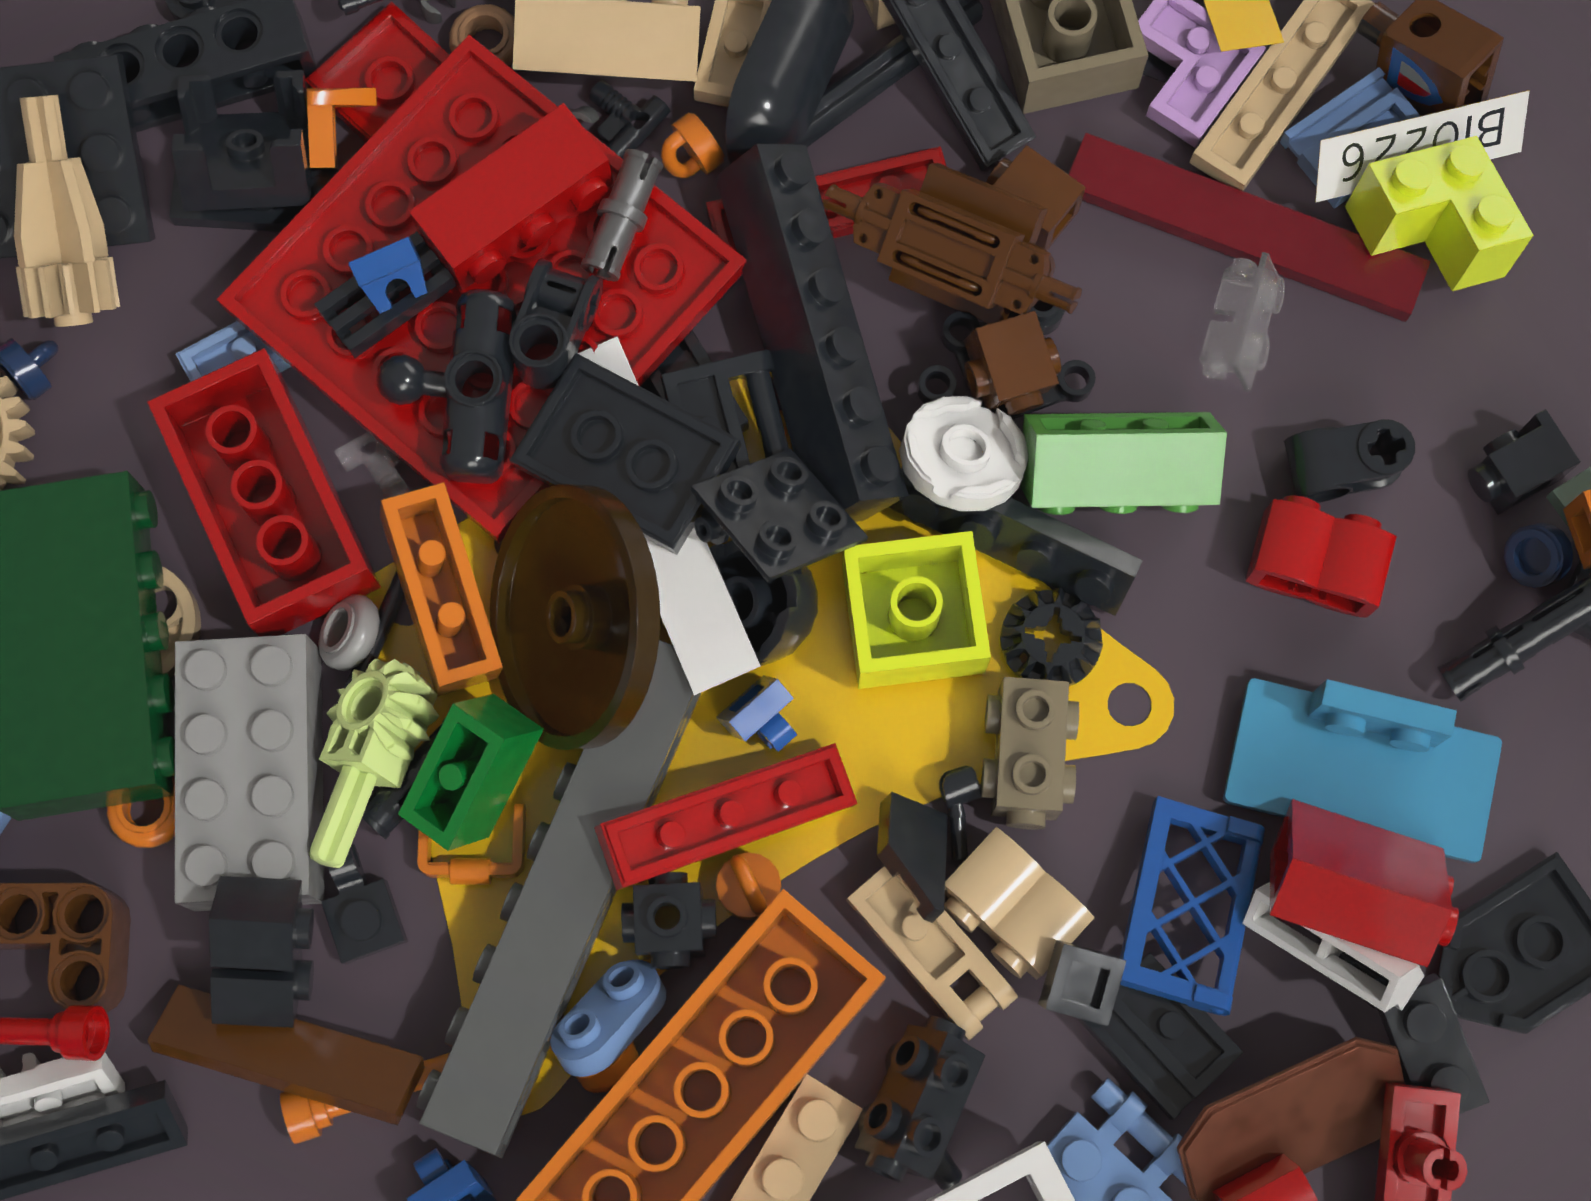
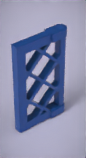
M1157 796L1154 799L1120 958L1126 960L1120 985L1180 1002L1189 1007L1212 1014L1230 1015L1246 928L1242 923L1251 902L1260 850L1265 834L1263 826L1161 796ZM1170 824L1188 829L1196 842L1195 845L1172 858H1169L1165 852ZM1221 839L1242 845L1237 873L1234 877L1231 876L1212 844ZM1202 851L1221 884L1195 898L1174 865ZM1164 871L1184 905L1156 919L1152 912L1159 874ZM1227 890L1232 899L1225 935L1220 938L1200 907V904ZM1189 911L1210 945L1182 960L1161 926ZM1149 933H1152L1172 965L1163 972L1140 966L1146 936ZM1213 951L1220 959L1214 988L1198 984L1187 966ZM1175 973H1177V975L1179 976V978H1178V977H1175V976H1172V975L1175 974Z

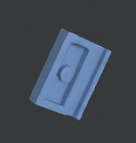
M1380 67L1284 132L1280 144L1285 149L1290 148L1298 158L1297 164L1316 187L1320 140L1420 117L1419 113L1398 88L1392 89L1383 79L1385 73ZM1351 194L1328 199V202L1335 209L1348 200Z

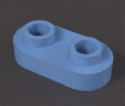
M629 960L613 965L557 1024L551 1035V1048L562 1068L568 1074L576 1077H587L608 1068L659 1013L666 1000V989L656 969H651V964L643 960Z

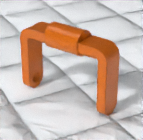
M514 805L512 862H492L491 858H451L450 862H431L432 839L419 830L417 857L419 869L430 878H450L451 885H490L492 878L518 877L523 872L525 866L526 805Z

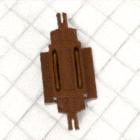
M939 163L929 164L920 191L913 188L899 190L885 183H876L863 197H860L833 184L825 194V196L831 199H823L824 209L854 221V243L878 253L877 261L892 267L888 280L958 311L968 312L988 324L1006 320L1010 310L1021 315L1029 313L1038 300L1065 310L1069 314H1072L1078 305V302L1074 300L1081 297L1082 289L1052 278L1056 268L1055 261L1049 251L1036 244L1048 212L1046 207Z

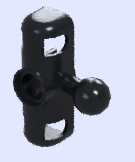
M473 289L459 297L456 305L457 322L456 329L453 331L451 357L445 372L425 370L423 365L415 358L407 355H395L383 362L376 376L377 387L381 395L389 402L398 405L410 404L418 400L422 395L446 398L442 430L443 450L439 459L443 472L447 477L456 482L491 484L500 478L504 468L515 363L509 345L510 335L497 331L499 307L511 312L512 328L518 316V311L513 300L506 294L498 291ZM486 373L493 376L492 388L487 394L478 398H470L463 395L464 384L472 375ZM486 433L493 434L499 439L497 460L483 457Z

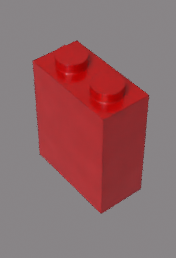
M1291 800L1270 853L1271 916L1425 967L1429 966L1437 945L1446 947L1454 935L1459 910L1457 907L1452 906L1451 902L1454 877L1447 874L1444 848L1301 801Z

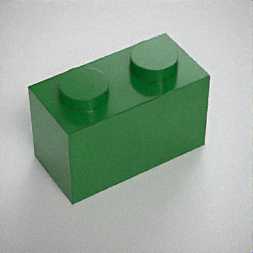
M495 694L453 703L398 815L447 851L488 838L544 728Z

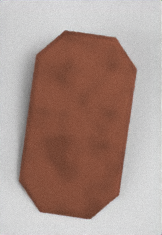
M1354 1037L1204 1106L1177 1146L1190 1198L1198 1201H1216L1212 1191L1281 1154H1285L1300 1166L1303 1173L1306 1174L1378 1140L1381 1137L1386 1082L1404 1084L1398 1049L1392 1045Z

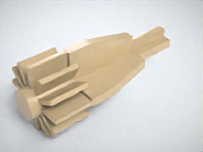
M58 95L19 98L29 162L17 164L14 240L19 265L16 267L23 316L31 319L44 316L46 318H54V325L56 327L89 324L93 322L92 313L120 307L113 257H107L109 255L104 223L80 157H67Z

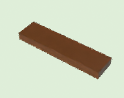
M179 984L148 1038L152 1052L397 1126L425 1069L423 1057L298 1019H295L293 1028L212 1024L211 994Z

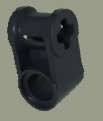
M543 258L538 260L530 275L524 301L509 337V345L517 373L525 384L542 390L555 387L575 352L578 353L585 332L588 331L595 318L603 289V279L601 277L591 275L588 279L580 278L553 269V264L549 260ZM546 343L557 348L553 355L547 359L532 360L526 357L529 349L537 344Z
M1380 419L1378 421L1339 428H1316L1297 433L1284 440L1296 496L1306 497L1317 503L1334 500L1348 494L1391 486L1400 477L1402 471L1411 464L1415 455V440L1411 431L1402 423L1390 419ZM1373 445H1377L1380 454L1391 455L1392 459L1387 465L1384 464V460L1380 455H1370L1369 451Z

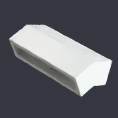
M1270 882L1255 890L1242 923L1383 1012L1388 1011L1394 1006L1402 1011L1425 976L1420 966L1416 963L1304 927L1322 938L1321 944H1316L1270 915ZM1342 951L1389 980L1387 987L1339 958Z

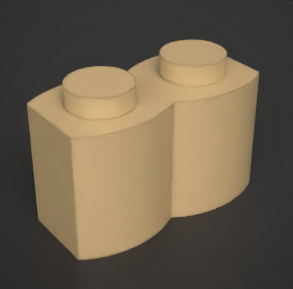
M998 827L983 840L945 881V896L948 900L944 903V910L968 932L972 933L977 926L986 932L997 943L991 950L993 956L1018 978H1021L1026 972L1036 980L1048 970L1056 939L1072 943L1095 918L1075 896L1046 873L1024 849Z

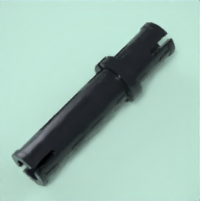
M1591 573L1578 583L1566 588L1532 609L1531 612L1515 622L1513 621L1502 629H1499L1497 625L1485 632L1488 636L1486 639L1474 645L1473 648L1437 667L1460 702L1509 671L1514 675L1525 669L1523 665L1525 661L1591 621Z

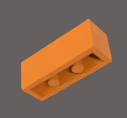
M445 483L381 500L380 519L434 691L440 696L498 678L503 666Z

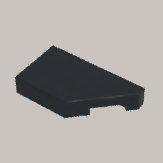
M891 792L880 803L877 856L892 877L900 874L920 902L919 907L916 908L917 912L923 920L933 923L944 912L948 814Z

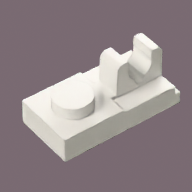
M33 1053L24 1054L22 1057L23 1068L21 1073L6 1076L0 1068V1128L125 1092V1082L106 1053L96 1061L66 1060L63 1057L42 1064Z

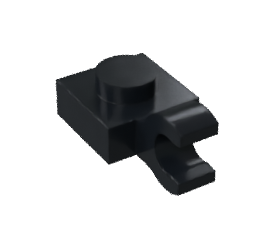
M352 844L343 866L340 868L328 867L340 895L321 901L341 964L345 965L408 942L388 881L381 879L370 884L367 883L355 844Z

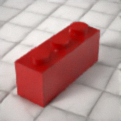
M562 103L409 210L417 232L424 239L426 245L437 255L444 268L449 270L460 289L464 290L474 282L483 284L493 279L503 270L507 262L506 260L525 246L533 248L545 242L554 234L558 223L578 209V211L584 212L596 206L608 193V187L614 183L609 159L568 107Z

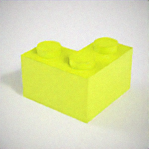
M1477 136L1369 163L1345 205L1371 256L1425 242L1451 291L1505 277L1534 236Z

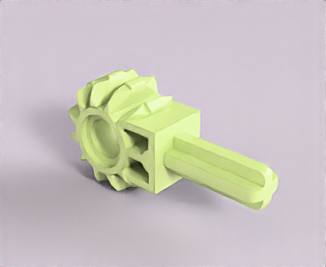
M375 658L369 664L366 672L354 669L352 681L346 688L336 689L340 695L338 704L327 712L333 724L329 729L328 738L319 760L340 774L310 847V858L321 865L332 868H340L344 865L374 786L401 788L409 764L414 758V748L421 741L430 740L426 733L427 728L439 718V714L433 708L438 694L431 688L430 683L420 677V673L410 665L400 663L396 659L390 662H383Z

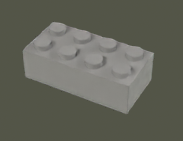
M306 634L175 642V903L195 912L211 911L220 876L302 880V905L322 904L321 901L325 900L324 865L315 862L309 855L310 847L324 815L323 762L319 760L323 750L322 666L319 648Z

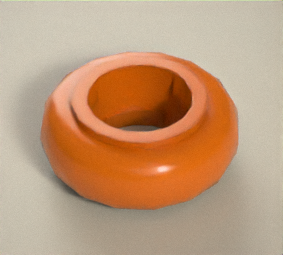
M172 776L174 796L163 798L164 810L160 818L153 824L139 826L133 821L131 816L133 803L107 807L106 815L110 827L123 842L136 848H154L169 842L175 836V777Z

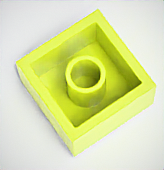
M972 531L861 544L843 551L842 571L858 689L985 674L991 654Z

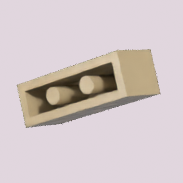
M515 0L513 69L697 82L701 6H688V0H652L651 3L627 0Z

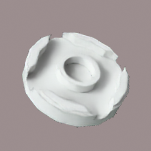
M968 396L941 397L923 404L907 424L899 450L904 473L917 491L936 504L958 511H986L1005 503L1019 488L1028 462L1024 434L1010 416L998 408L996 413H993L991 410L981 407V400Z

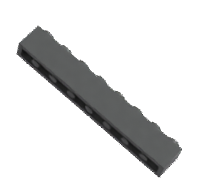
M659 640L657 660L648 692L639 711L628 727L617 738L603 746L583 749L577 765L567 762L564 766L553 794V798L560 801L551 824L545 822L539 824L528 848L527 859L534 861L524 885L515 882L504 901L500 919L506 921L507 924L497 947L491 944L486 945L476 965L472 980L479 983L480 986L470 1009L463 1006L459 1007L447 1031L445 1044L452 1046L449 1057L442 1072L433 1069L422 1087L417 1101V1108L424 1110V1114L419 1124L496 1157L503 1158L551 1046V1035L564 1016L616 894V888L594 827L654 805L701 693L693 694L673 645Z

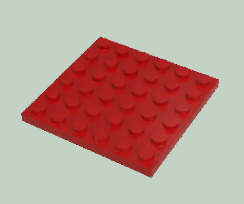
M468 35L216 300L226 312L427 483L433 486L444 482L450 502L499 543L505 537L512 520L521 507L537 492L550 487L514 467L510 459L553 388L542 390L525 384L519 377L514 364L502 475L491 484L456 482L447 477L443 472L439 459L443 450L442 430L446 398L422 395L418 400L410 404L398 405L389 402L381 395L377 387L376 376L378 369L385 360L395 355H407L419 361L425 370L445 372L451 357L453 331L456 329L457 322L456 305L459 297L473 289L498 291L506 294L513 300L519 313L530 275L534 266L541 258L551 261L553 269L580 278L588 279L591 275L596 276L599 269L594 268V271L589 273L580 265L587 254L601 218L596 213L600 202L584 212H580L578 209L558 223L554 234L542 244L533 248L525 246L506 260L507 262L503 270L493 279L483 284L474 282L464 290H461L457 285L356 358L349 352L314 305L354 276L348 264L349 262L414 234L417 229L409 210L558 107L471 35ZM586 130L609 159L613 183H615L623 159ZM613 185L608 187V193L604 198H609ZM655 185L643 212L648 218L644 230L635 233L621 268L619 280L609 281L603 279L602 295L595 318L588 331L585 332L578 353L592 348L593 352H595L598 344L618 337L640 387L743 274L742 269L747 259ZM431 272L424 275L425 282L433 277ZM410 286L400 292V296L391 302L392 305L411 293ZM499 307L497 331L510 335L512 314L509 310ZM348 308L342 310V311H341L340 313H338L337 315H340L342 312H344V311L347 310ZM376 309L349 330L352 334L381 313ZM537 344L529 349L526 357L532 360L547 359L553 355L557 348L551 344ZM486 373L472 375L464 384L463 395L470 398H478L487 394L492 388L493 376ZM486 433L483 457L497 460L499 439L493 434Z

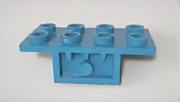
M1253 678L1246 684L1223 800L1227 804L1285 818L1291 800L1294 799L1444 848L1445 857L1475 863L1482 857L1502 740L1496 736L1455 727L1457 710L1328 679L1314 692Z

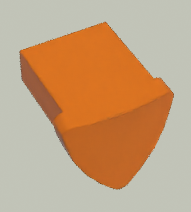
M376 88L306 89L310 168L338 169L335 107L377 106Z

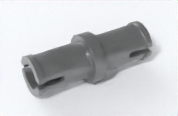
M627 149L625 151L624 160L610 196L600 201L596 211L601 218L587 254L580 265L589 273H592L594 268L599 269L596 276L609 281L619 280L620 271L636 232L644 230L648 218L643 212L658 174L663 168L662 162L655 157L651 158L649 164L645 163L649 154L639 150Z

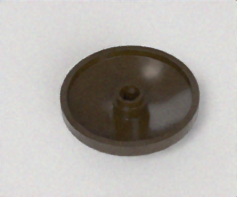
M553 485L533 495L518 511L505 534L496 560L492 580L490 628L503 666L498 676L502 691L509 705L544 728L538 742L554 749L576 750L597 748L617 738L632 722L645 699L653 677L659 647V589L647 541L639 524L628 508L607 490L591 485Z

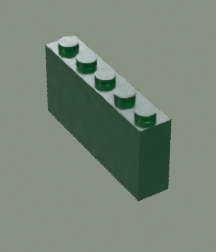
M128 471L0 491V812L17 821L174 796L172 776H175V738L173 736L168 737L166 713L174 711L175 698L171 679L167 673L163 674L161 650H167L169 647V633L164 614L161 611L157 612L155 589L163 587L164 579L160 557L156 550H151L150 528H156L158 525V512L153 493L150 490H145Z

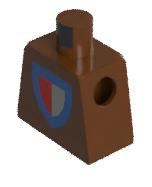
M1415 0L1401 15L1383 3L1377 2L1363 16L1357 29L1360 35L1380 48L1376 69L1380 67L1385 73L1383 79L1392 89L1397 87L1420 116L1487 100L1504 37L1437 0Z

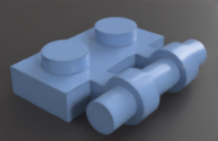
M1106 1078L1091 1095V1098L1109 1114L1102 1124L1096 1129L1079 1112H1075L1046 1144L1075 1201H1173L1159 1187L1171 1174H1174L1187 1187L1177 1151V1146L1183 1137L1178 1133L1172 1137L1145 1112L1148 1105L1133 1091L1127 1095L1111 1079ZM1126 1131L1154 1156L1142 1171L1113 1145Z

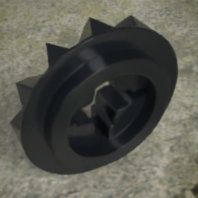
M1061 587L1053 590L1038 591L1034 589L1011 606L1001 628L1000 642L1003 656L1008 666L1019 678L1068 681L1069 686H1072L1084 679L1092 671L1103 648L1100 618L1095 616L1087 603L1066 593ZM1053 614L1058 615L1057 623H1060V633L1070 636V640L1076 641H1071L1070 644L1061 643L1056 653L1053 654L1051 662H1046L1047 652L1045 651L1044 640L1035 638L1034 634L1028 633L1044 631L1048 622L1052 620Z

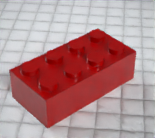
M265 348L147 402L245 620L259 637L285 634L327 614L336 604L352 594L365 596L382 588L288 386Z

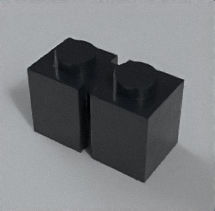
M220 876L208 919L210 967H220V969L213 968L210 977L212 1024L293 1028L299 1000L310 1001L314 979V961L302 960V949L311 948L314 926L313 908H302V880Z

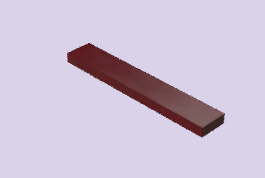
M1085 133L1069 172L1072 178L1086 187L1082 199L1084 202L1404 322L1412 314L1431 262L1400 249L1371 256L1360 234L1089 133Z

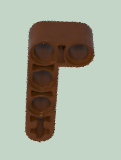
M0 883V950H50L48 967L49 993L53 1000L64 1009L71 1005L101 1006L108 1013L117 1007L125 994L128 973L131 918L129 907L124 899L114 892L87 883ZM100 900L104 908L103 920L98 928L92 932L85 933L80 922L82 911L91 902ZM28 901H34L38 913L36 922L26 932L19 933L15 923L16 914L22 905ZM95 966L100 978L98 989L90 998L81 1000L76 990L78 976L86 968Z

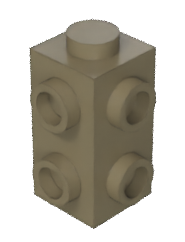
M1004 677L999 687L998 695H987L985 733L996 734L995 759L984 758L981 797L992 798L991 816L1007 817L1006 826L1032 830L1044 829L1046 827V820L1056 821L1062 813L1063 803L1073 804L1076 766L1065 764L1066 739H1077L1079 702L1068 701V681Z

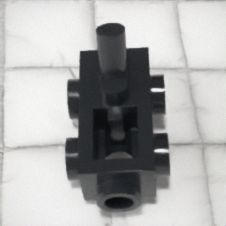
M930 1015L924 1027L908 1024L902 1039L889 1048L885 1058L887 1074L875 1101L864 1107L858 1120L860 1135L854 1148L868 1155L864 1164L866 1168L898 1183H902L906 1173L931 1181L934 1179L942 1190H946L960 1182L962 1172L946 1148L986 1056L963 1041L966 1034L964 1029L943 1018Z

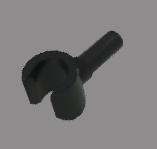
M962 766L947 771L939 780V791L948 809V818H950L952 860H965L968 858L966 814L963 804L981 798V789L976 773L970 766Z

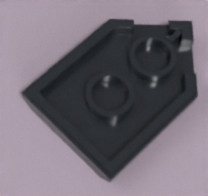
M1558 852L1553 853L1459 913L1454 935L1450 943L1446 947L1443 946L1438 976L1443 978L1459 1019L1527 1034L1591 993V900Z

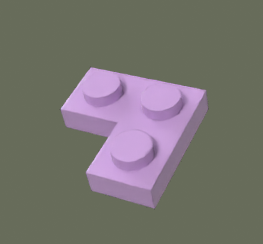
M1153 0L1138 20L1147 51L1176 70L1149 105L1146 116L1194 148H1197L1259 63L1266 51V47L1258 46L1221 52L1206 8L1193 0Z

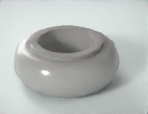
M352 594L336 604L328 612L322 624L318 642L320 657L328 667L348 671L359 666L369 655L375 644L380 624L378 608L370 598Z

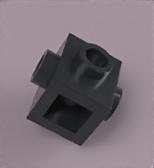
M668 872L648 879V885H633V902L622 903L623 943H635L636 955L640 960L651 959V969L691 967V957H706L705 939H717L715 899H703V890L700 882L688 883V873ZM663 906H674L680 911V921L672 929H662L655 923V915Z

